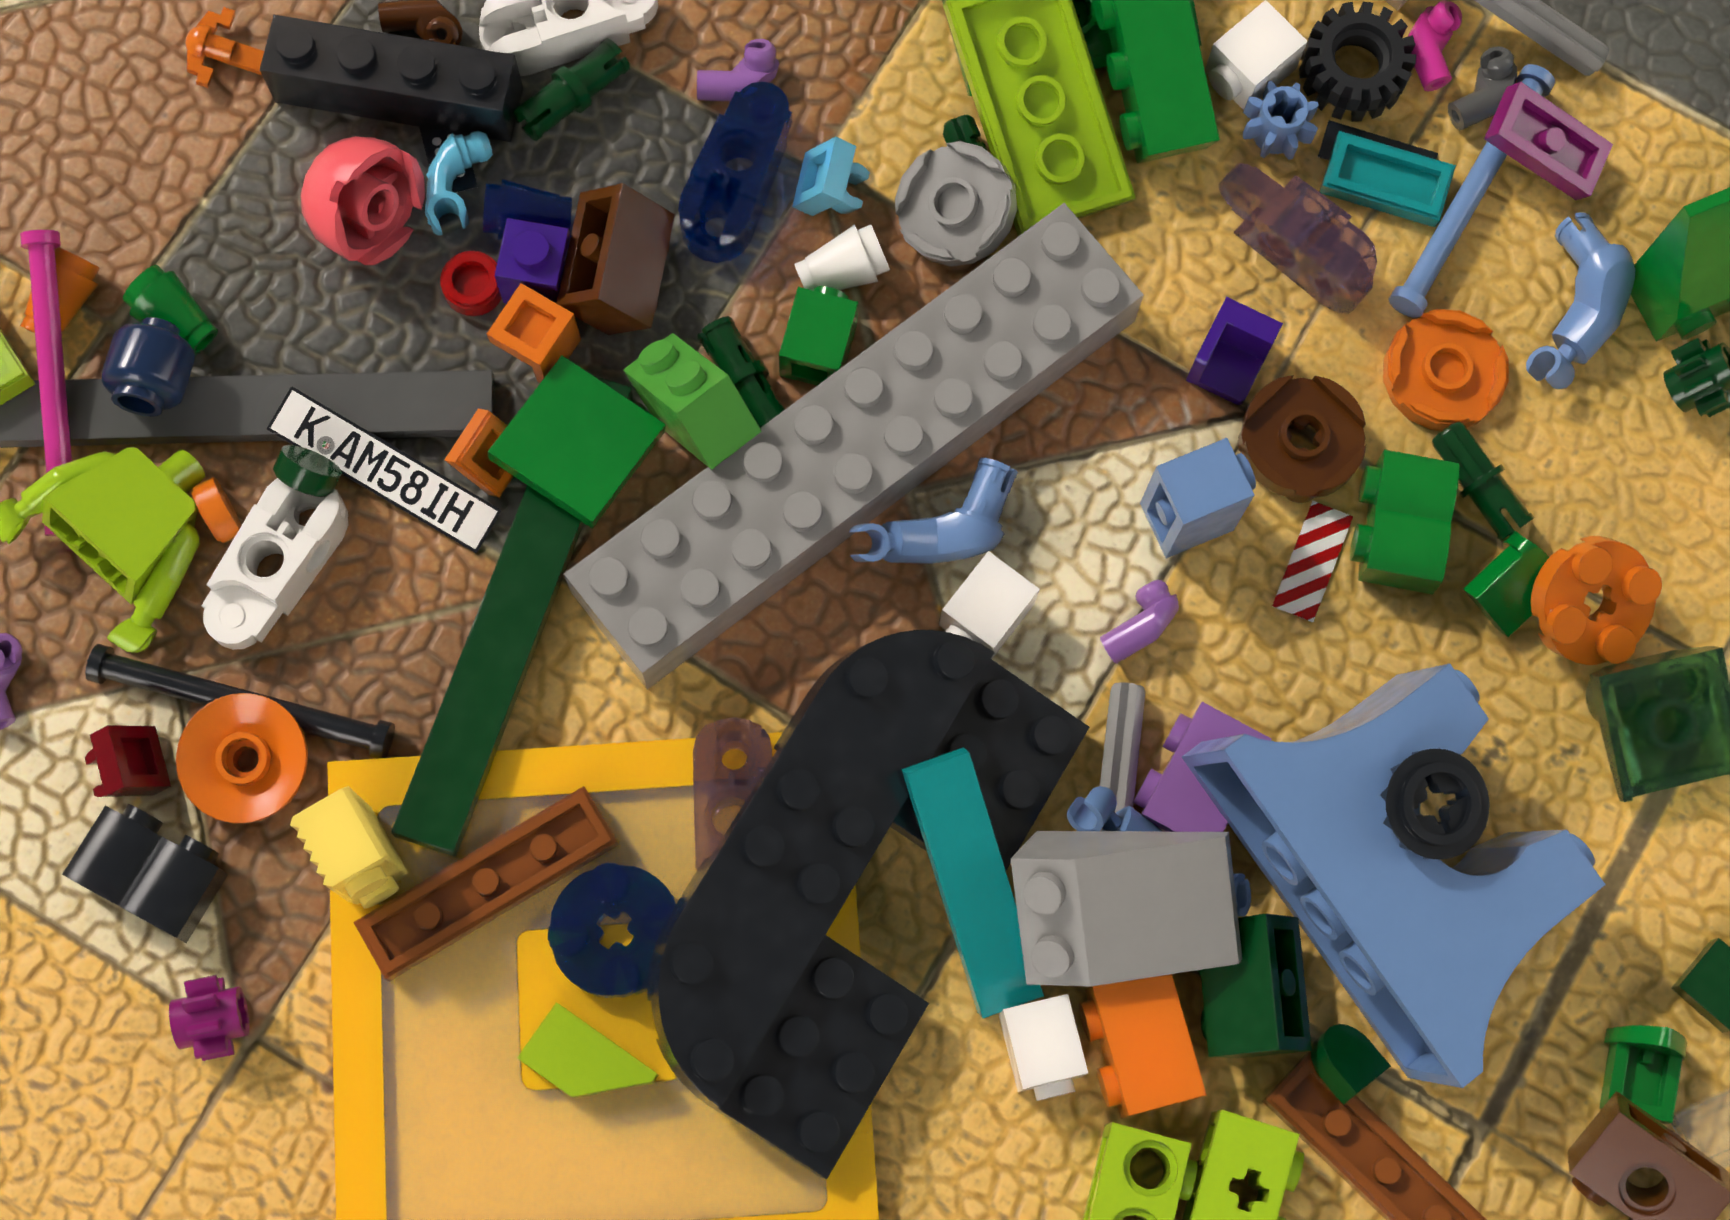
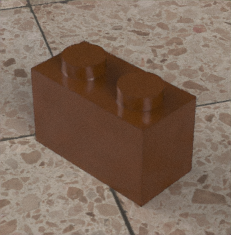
M624 183L580 192L556 304L574 313L576 318L607 335L652 328L658 306V295L666 256L669 251V241L675 214Z

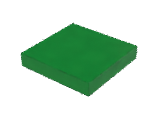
M561 355L487 451L488 459L593 529L665 433L666 424Z

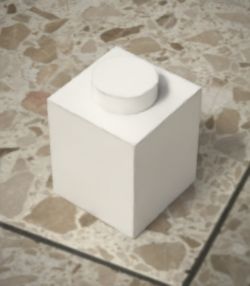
M1265 0L1213 44L1205 72L1208 74L1212 87L1221 97L1226 100H1234L1244 110L1249 96L1259 99L1263 98V92L1268 81L1272 80L1277 86L1297 69L1308 41Z
M988 551L942 609L939 626L945 629V632L964 636L994 651L995 653L991 658L993 659L1034 606L1040 589Z
M1065 994L1003 1009L999 1014V1019L1017 1091L1022 1092L1034 1089L1036 1101L1075 1092L1073 1079L1088 1074V1069L1069 995Z

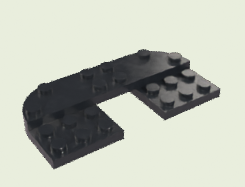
M912 630L884 636L843 656L817 679L773 749L776 750V753L710 859L703 860L668 916L659 933L651 957L647 995L648 1001H651L653 1019L659 1038L656 1041L666 1062L681 1083L705 1104L809 1171L825 1179L832 1172L929 1005L927 1001L825 935L890 827L927 851L901 769L963 747L968 750L1005 870H1007L1011 863V858L1019 850L1090 728L993 661L991 658L995 653L994 651L976 641L950 632Z

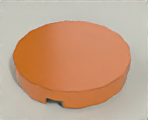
M1435 309L1423 313L1421 317L1413 319L1409 323L1407 322L1397 331L1383 358V383L1393 405L1408 420L1435 431H1442L1456 422L1464 423L1466 427L1478 424L1494 410L1509 382V359L1503 345L1499 347L1497 340L1491 335L1493 331L1482 320L1460 310Z

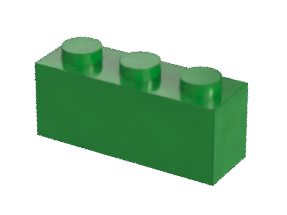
M1094 0V11L1098 26L1101 30L1108 29L1113 53L1107 55L1109 80L1113 90L1121 89L1126 113L1121 114L1119 119L1122 140L1127 150L1134 149L1137 164L1206 149L1218 142L1220 138L1190 0Z

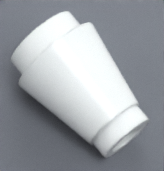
M871 224L859 230L853 225L805 257L804 260L794 264L803 287L809 290H813L817 286H827L842 290L878 282L877 275L890 270Z

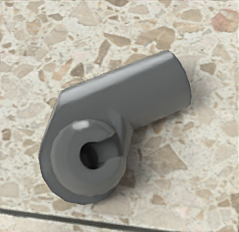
M1500 46L1486 50L1480 57V68L1477 72L1474 92L1448 104L1449 118L1453 126L1459 131L1494 116L1506 87L1516 84L1517 66L1514 63V55L1510 50Z

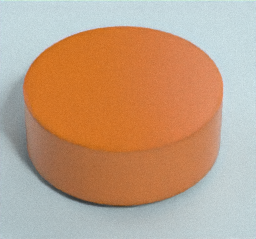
M212 477L194 486L191 492L193 499L215 539L222 543L234 539L242 524L219 482Z

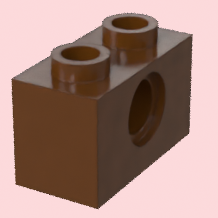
M1617 1091L1568 1150L1569 1173L1574 1176L1572 1178L1574 1186L1586 1198L1599 1206L1604 1207L1608 1202L1629 1216L1628 1220H1715L1730 1203L1729 1171ZM1644 1167L1656 1169L1664 1175L1657 1185L1649 1188H1641L1628 1181V1177L1633 1171Z

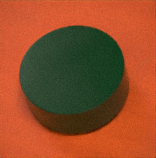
M295 445L283 446L273 466L276 477L284 484L299 492L315 497H326L333 493L342 474L341 469L330 459L317 452Z

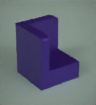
M1226 296L1194 360L1186 381L1236 405L1243 404L1283 323Z

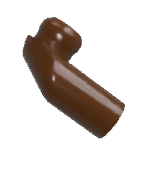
M398 0L378 3L379 20L383 33L413 30L423 40L459 45L462 40L463 30L459 20L438 0Z

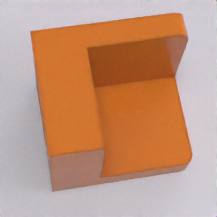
M520 283L486 333L490 343L531 366L539 383L545 378L561 355L569 359L581 341L574 313Z

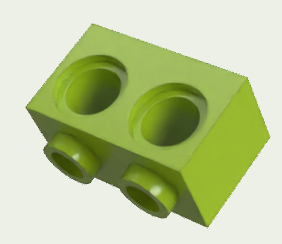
M1114 1122L1106 1124L1083 1220H1121L1130 1215L1140 1220H1175L1179 1199L1189 1201L1195 1185L1198 1162L1188 1159L1192 1143ZM1141 1149L1154 1152L1160 1158L1163 1165L1162 1178L1151 1189L1139 1186L1133 1180L1130 1173L1131 1159Z

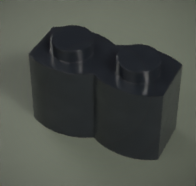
M131 804L127 805L122 814L105 805L62 875L187 943L228 876L219 867L213 865L220 854L188 835H184L179 845L160 836L157 833L163 822Z

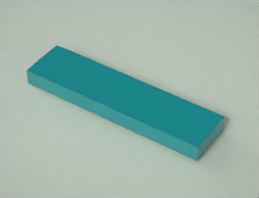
M963 747L901 769L977 1013L984 1019L1000 1013L1003 1009L1019 1006L1043 997L1041 985H1027L1017 906L969 751Z

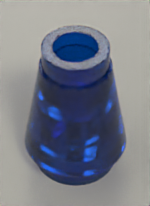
M502 178L501 184L486 183L482 233L498 234L497 240H502L507 218L569 228L570 232L572 197L560 196V194Z

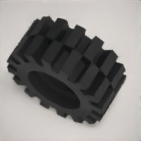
M1353 1L1343 3L1338 14L1334 8H1331L1324 13L1322 21H1317L1312 28L1300 59L1302 63L1299 68L1300 78H1307L1303 86L1307 97L1315 92L1318 93L1315 102H1318L1319 110L1322 111L1328 103L1335 106L1331 117L1341 120L1345 110L1351 111V122L1362 121L1367 111H1369L1372 119L1381 116L1385 107L1390 110L1394 106L1412 75L1411 72L1415 66L1417 55L1411 54L1416 45L1413 35L1402 38L1408 26L1402 19L1391 25L1388 21L1393 11L1386 7H1383L1380 15L1377 16L1371 14L1374 3L1363 1L1359 12L1354 11ZM1353 45L1362 47L1370 51L1377 58L1379 72L1371 78L1350 76L1336 64L1335 53L1343 46Z

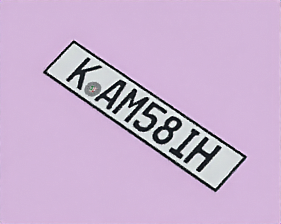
M294 387L289 389L267 427L268 431L278 433L275 435L290 444L307 448L330 459L341 469L344 476L474 553L478 552L501 513V509Z

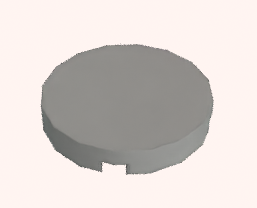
M962 141L946 143V147H940L935 151L930 149L918 156L903 174L895 197V210L899 216V225L905 241L929 261L951 267L975 263L994 252L1010 233L1017 211L1016 186L1006 166L982 146Z

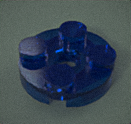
M604 863L598 865L593 870L582 873L572 880L561 892L551 912L548 941L558 967L578 988L597 997L624 998L646 992L653 949L661 929L676 905L673 895L657 877L635 866ZM621 914L627 915L632 919L627 927L630 934L634 936L632 941L627 946L619 942L612 944L609 949L602 946L600 941L605 933L599 925L603 919L608 916L616 920Z

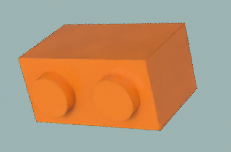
M1172 974L1091 986L1085 990L1088 1001L1079 1003V1010L1089 1042L1099 1040L1106 1066L1097 1068V1075L1101 1092L1108 1108L1117 1105L1122 1119L1207 1095Z

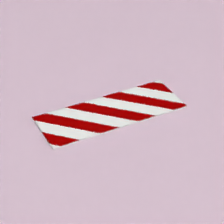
M1312 500L1273 602V607L1314 622L1353 516Z

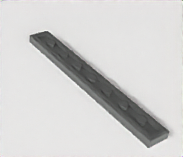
M492 370L190 377L182 402L169 410H163L162 414L154 417L133 414L115 405L111 400L112 394L104 387L102 379L65 380L71 446L285 441L275 435L279 433H272L267 430V427L291 387L298 389L381 439L460 437L478 408L489 410L495 415V376ZM34 380L35 385L0 406V448L44 447L39 380Z

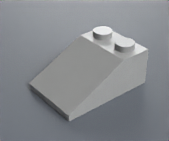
M1036 831L1011 858L1027 985L1091 987L1239 964L1242 960L1229 832Z

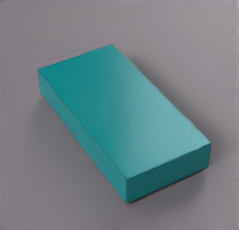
M1339 131L1334 141L1319 193L1435 228L1440 221L1456 165Z

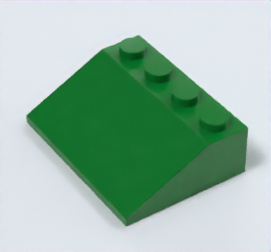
M1730 187L1684 206L1634 264L1635 280L1631 296L1656 342L1676 333H1679L1682 340L1692 338L1715 325L1717 321L1714 317L1730 311Z

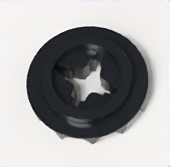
M1426 749L1412 752V755L1402 763L1391 768L1393 775L1388 787L1380 796L1386 803L1387 817L1383 824L1393 830L1400 841L1399 847L1410 850L1422 856L1423 859H1449L1463 854L1479 840L1488 821L1489 795L1481 774L1469 760L1450 750ZM1427 786L1432 794H1455V798L1447 800V805L1438 809L1439 822L1434 815L1415 814L1414 809L1419 808L1420 803L1428 799Z

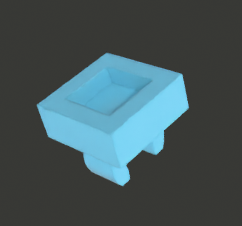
M834 137L805 152L792 207L811 216L829 208L841 214H848L862 208L863 201L851 196L846 190L848 182L857 185L867 180L870 174L863 165L852 163L856 146L838 137Z

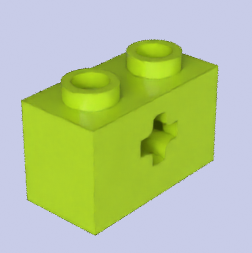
M1222 1109L1211 1112L1198 1159L1195 1185L1189 1201L1186 1202L1182 1220H1286V1218L1279 1217L1278 1215L1285 1190L1294 1192L1301 1176L1304 1153L1296 1151L1300 1134ZM1249 1173L1248 1186L1258 1190L1256 1201L1244 1202L1241 1208L1238 1209L1239 1196L1229 1191L1230 1182L1232 1180L1244 1179L1246 1174Z

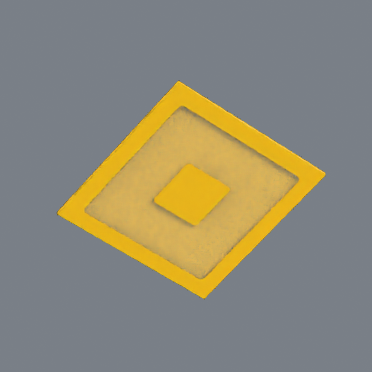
M783 732L497 751L456 857L396 838L391 833L421 756L327 762L328 796L341 788L349 786L360 798L372 807L408 871L405 877L396 882L399 890L394 895L369 908H363L361 903H350L330 890L336 1220H879L872 1109L870 1132H854L827 1179L821 1178L705 1104L681 1083L669 1067L658 1046L656 1039L659 1038L653 1019L651 1001H648L647 983L649 966L661 929L703 860L710 859L776 753V750L773 748ZM585 786L617 840L618 846L390 982L384 978L354 925V921ZM855 884L825 935L861 958ZM557 1002L655 1071L659 1076L652 1084L572 1098L521 1062L517 1057Z

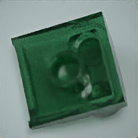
M1704 646L1667 651L1619 664L1608 665L1589 674L1590 681L1586 689V704L1590 714L1600 724L1619 801L1628 802L1632 801L1635 796L1723 775H1730V682L1723 647Z

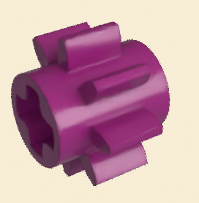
M217 975L185 981L184 986L187 997L171 1000L169 1004L170 1027L177 1048L181 1050L193 1047L195 1059L202 1058V1061L234 1055L232 1039L245 1037L249 1034V1014L242 989L239 986L225 989L224 978H217Z

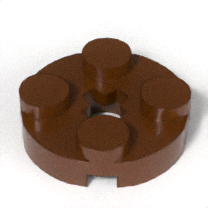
M1292 375L1280 377L1270 382L1256 394L1243 417L1237 444L1240 453L1250 463L1258 482L1270 491L1285 496L1292 502L1306 503L1314 498L1334 493L1354 475L1365 456L1366 445L1364 446L1366 438L1363 428L1366 422L1363 411L1356 399L1338 383L1319 376H1314L1312 380L1306 378L1292 379L1294 376ZM1294 425L1300 430L1308 425L1313 427L1317 433L1312 441L1317 448L1308 450L1305 447L1298 449L1290 442L1292 434L1287 430L1288 427Z

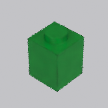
M817 286L813 290L798 287L778 355L779 376L817 386L846 365L858 324V301L850 300L847 294L832 287Z

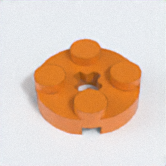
M1603 536L1584 537L1580 540L1585 542L1576 544L1569 550L1560 548L1552 554L1536 577L1530 603L1532 615L1539 618V626L1543 635L1539 633L1538 635L1548 649L1579 664L1623 663L1633 655L1636 644L1643 637L1652 620L1656 599L1661 593L1662 580L1659 573L1649 568L1645 558L1633 547ZM1602 588V603L1590 615L1591 608L1584 604L1585 597L1589 592L1598 593Z

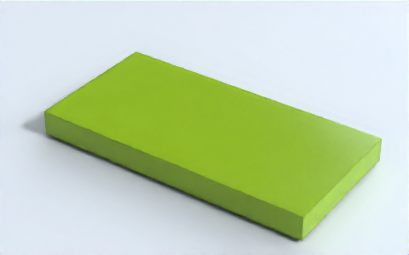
M1072 0L945 1L943 8L990 152L1006 166L1016 186L1017 211L1013 223L1017 235L1023 234L1063 203L1079 219L1135 200L1134 190Z

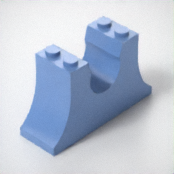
M1450 663L1394 676L1339 719L1299 740L1275 742L1259 739L1248 734H1240L1202 741L1182 756L1184 762L1227 820L1232 830L1292 915L1299 918V925L1407 1078L1464 1088L1483 1072L1484 1041L1489 1019L1510 975L1540 938L1605 886V883L1593 867L1595 865V858L1591 850L1580 838L1569 833L1567 829L1507 832L1470 848L1464 858L1451 868L1440 859H1423L1422 856L1399 847L1400 841L1393 830L1383 824L1387 813L1385 800L1380 794L1388 787L1393 775L1391 768L1402 763L1412 755V752L1426 749H1446L1461 755L1489 719L1478 704L1480 696L1475 685L1464 673L1454 670ZM1420 804L1419 808L1414 809L1415 814H1420Z

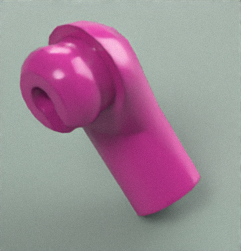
M1442 0L1435 6L1427 7L1420 14L1408 36L1413 35L1416 44L1411 53L1417 54L1414 67L1424 90L1427 92L1442 88L1452 80L1451 73L1442 54L1444 47L1453 35V31L1457 30L1462 24L1461 10L1452 1Z

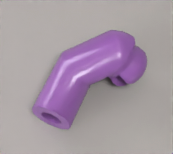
M754 39L745 45L744 58L732 71L698 70L697 100L740 102L752 100L777 74L779 61L775 58V46L768 40Z
M1154 580L1140 588L1136 592V600L1144 611L1100 637L1105 650L1115 664L1156 641L1178 612L1177 595L1170 594L1166 582Z

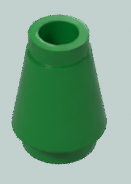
M153 265L137 276L123 295V301L131 308L129 312L131 317L141 323L147 317L160 318L171 322L179 328V336L188 341L195 352V356L202 352L218 333V329L210 322L208 316L174 271L165 272L158 265Z

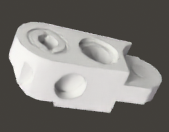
M486 0L484 7L481 8L479 23L480 42L483 50L515 55L520 76H527L583 58L597 48L606 38L611 39L618 46L630 43L629 34L646 29L645 24L649 23L656 15L658 0ZM578 9L585 12L576 19L561 17L569 10Z
M278 478L267 486L257 505L254 504L207 584L211 591L202 605L205 609L204 625L208 634L221 646L232 650H241L255 645L258 641L262 643L282 614L290 615L341 543L348 528V510L336 489L326 497H315L287 486ZM315 509L306 525H299V515L301 512ZM271 554L284 555L283 565L276 574L270 577L257 576V568L265 557Z

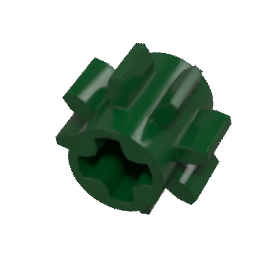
M1698 337L1671 351L1677 365L1664 371L1663 376L1672 399L1683 412L1696 407L1700 416L1707 414L1708 417H1711L1730 408V348L1722 342L1711 348L1707 339L1701 341Z

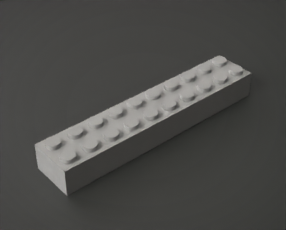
M1063 203L760 428L761 433L711 470L707 467L565 572L564 576L572 595L648 690L856 533L849 532L852 526L869 523L1135 322L1144 294L1069 207Z

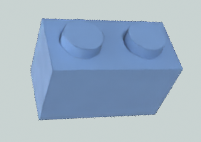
M1228 438L1156 466L1140 505L1165 558L1234 531L1255 496L1253 489L1256 488V480L1247 458L1242 453L1235 455Z

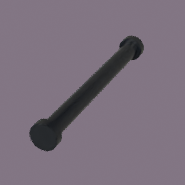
M102 644L94 646L86 664L85 676L88 681L103 684L108 679L201 705H206L217 698L230 694L251 693L261 695L285 707L295 717L304 733L369 750V756L376 759L387 757L394 738L395 724L392 722L380 720L377 725L115 655L112 647Z

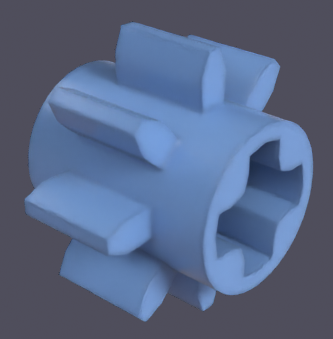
M1272 80L1268 81L1263 92V100L1250 96L1247 100L1243 113L1248 118H1251V120L1247 122L1242 137L1243 139L1254 138L1255 143L1261 149L1260 157L1265 158L1269 153H1284L1285 157L1291 160L1297 151L1298 141L1304 144L1312 143L1318 128L1309 121L1313 119L1319 104L1315 101L1307 102L1306 97L1300 92V84L1297 82L1292 87H1277Z

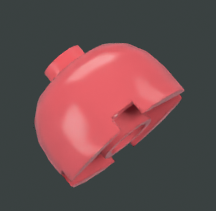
M355 136L328 145L314 159L305 175L301 191L302 214L315 239L339 256L349 261H358L364 265H376L392 257L408 241L414 229L403 226L410 218L412 208L415 207L422 210L425 200L424 175L417 159L387 141L371 137Z

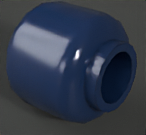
M147 317L142 320V323L126 324L115 331L102 369V383L108 392L112 394L111 400L115 405L133 414L154 417L162 414L163 410H169L182 402L194 365L195 352L188 341L179 336L180 330L177 326L160 318Z

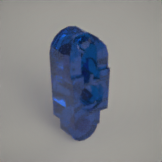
M755 82L744 87L740 92L735 91L724 115L719 114L680 195L678 212L683 241L692 254L704 261L720 263L733 260L745 251L753 238L786 150L787 136L793 122L787 96L781 88L773 83ZM739 157L747 158L753 162L751 167L741 171L731 170L725 166L728 161ZM722 218L726 221L721 236H712L706 231L705 226L709 220Z

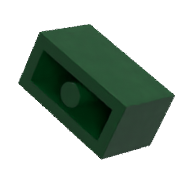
M1274 914L1238 917L1242 950L1241 962L1235 965L1198 970L1201 975L1204 1004L1201 1014V1030L1207 1041L1208 1057L1247 1058L1312 1051L1299 918Z

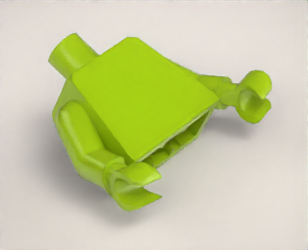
M127 447L117 454L103 451L55 466L22 491V499L20 501H17L16 498H10L0 502V539L2 542L6 541L8 544H11L24 530L30 518L43 513L42 523L127 602L130 604L134 603L136 608L131 618L117 625L109 633L107 639L126 652L139 653L146 650L155 638L157 629L151 625L155 619H161L200 545V537L194 527L198 508L195 501L187 493L205 478V472L200 463L183 449H179L157 467L135 447Z

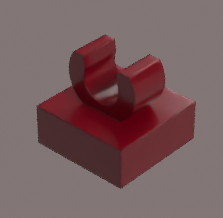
M107 725L90 734L93 749L86 754L85 762L86 765L98 766L102 785H98L93 789L95 797L153 796L171 787L156 726Z

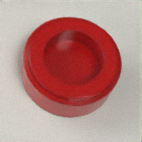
M465 251L453 256L445 264L440 276V285L447 303L453 310L466 316H480L490 312L500 303L502 297L494 276L497 263L492 257L479 251Z

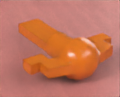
M223 7L221 15L208 11L197 26L188 32L185 41L187 73L197 76L196 85L209 88L213 77L214 69L204 66L206 57L262 75L260 66L264 55L263 50L215 35L218 26L228 30L231 29L236 15L235 10Z

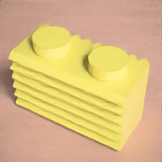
M349 786L341 788L292 817L290 826L298 831L297 838L305 843L303 849L311 854L310 861L318 866L316 873L324 878L323 885L350 903H361L363 908H369L383 902L399 890L396 882L404 878L408 871L372 807L360 798L352 788L350 789Z

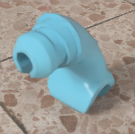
M474 131L467 136L462 134L454 136L452 133L440 146L436 157L428 168L429 171L426 174L428 181L425 216L428 219V224L431 225L433 233L436 235H443L439 218L446 213L458 215L463 229L469 225L464 200L457 193L452 192V185L457 176L465 173V169L471 168L474 163L488 161L493 155L486 133Z

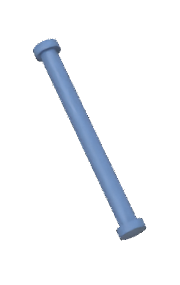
M1528 64L1519 73L1517 83L1522 82L1541 96L1546 97L1555 85V78L1547 69L1538 65ZM1486 142L1405 284L1395 287L1390 295V305L1401 314L1412 318L1422 316L1428 305L1425 296L1506 158L1507 154L1489 142Z

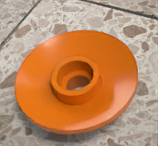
M251 693L222 696L202 707L194 714L184 728L176 753L178 779L189 800L208 816L236 824L261 821L283 809L300 789L308 764L306 739L295 717L276 701ZM253 748L258 754V764L252 771L243 772L238 764L239 756L243 751Z

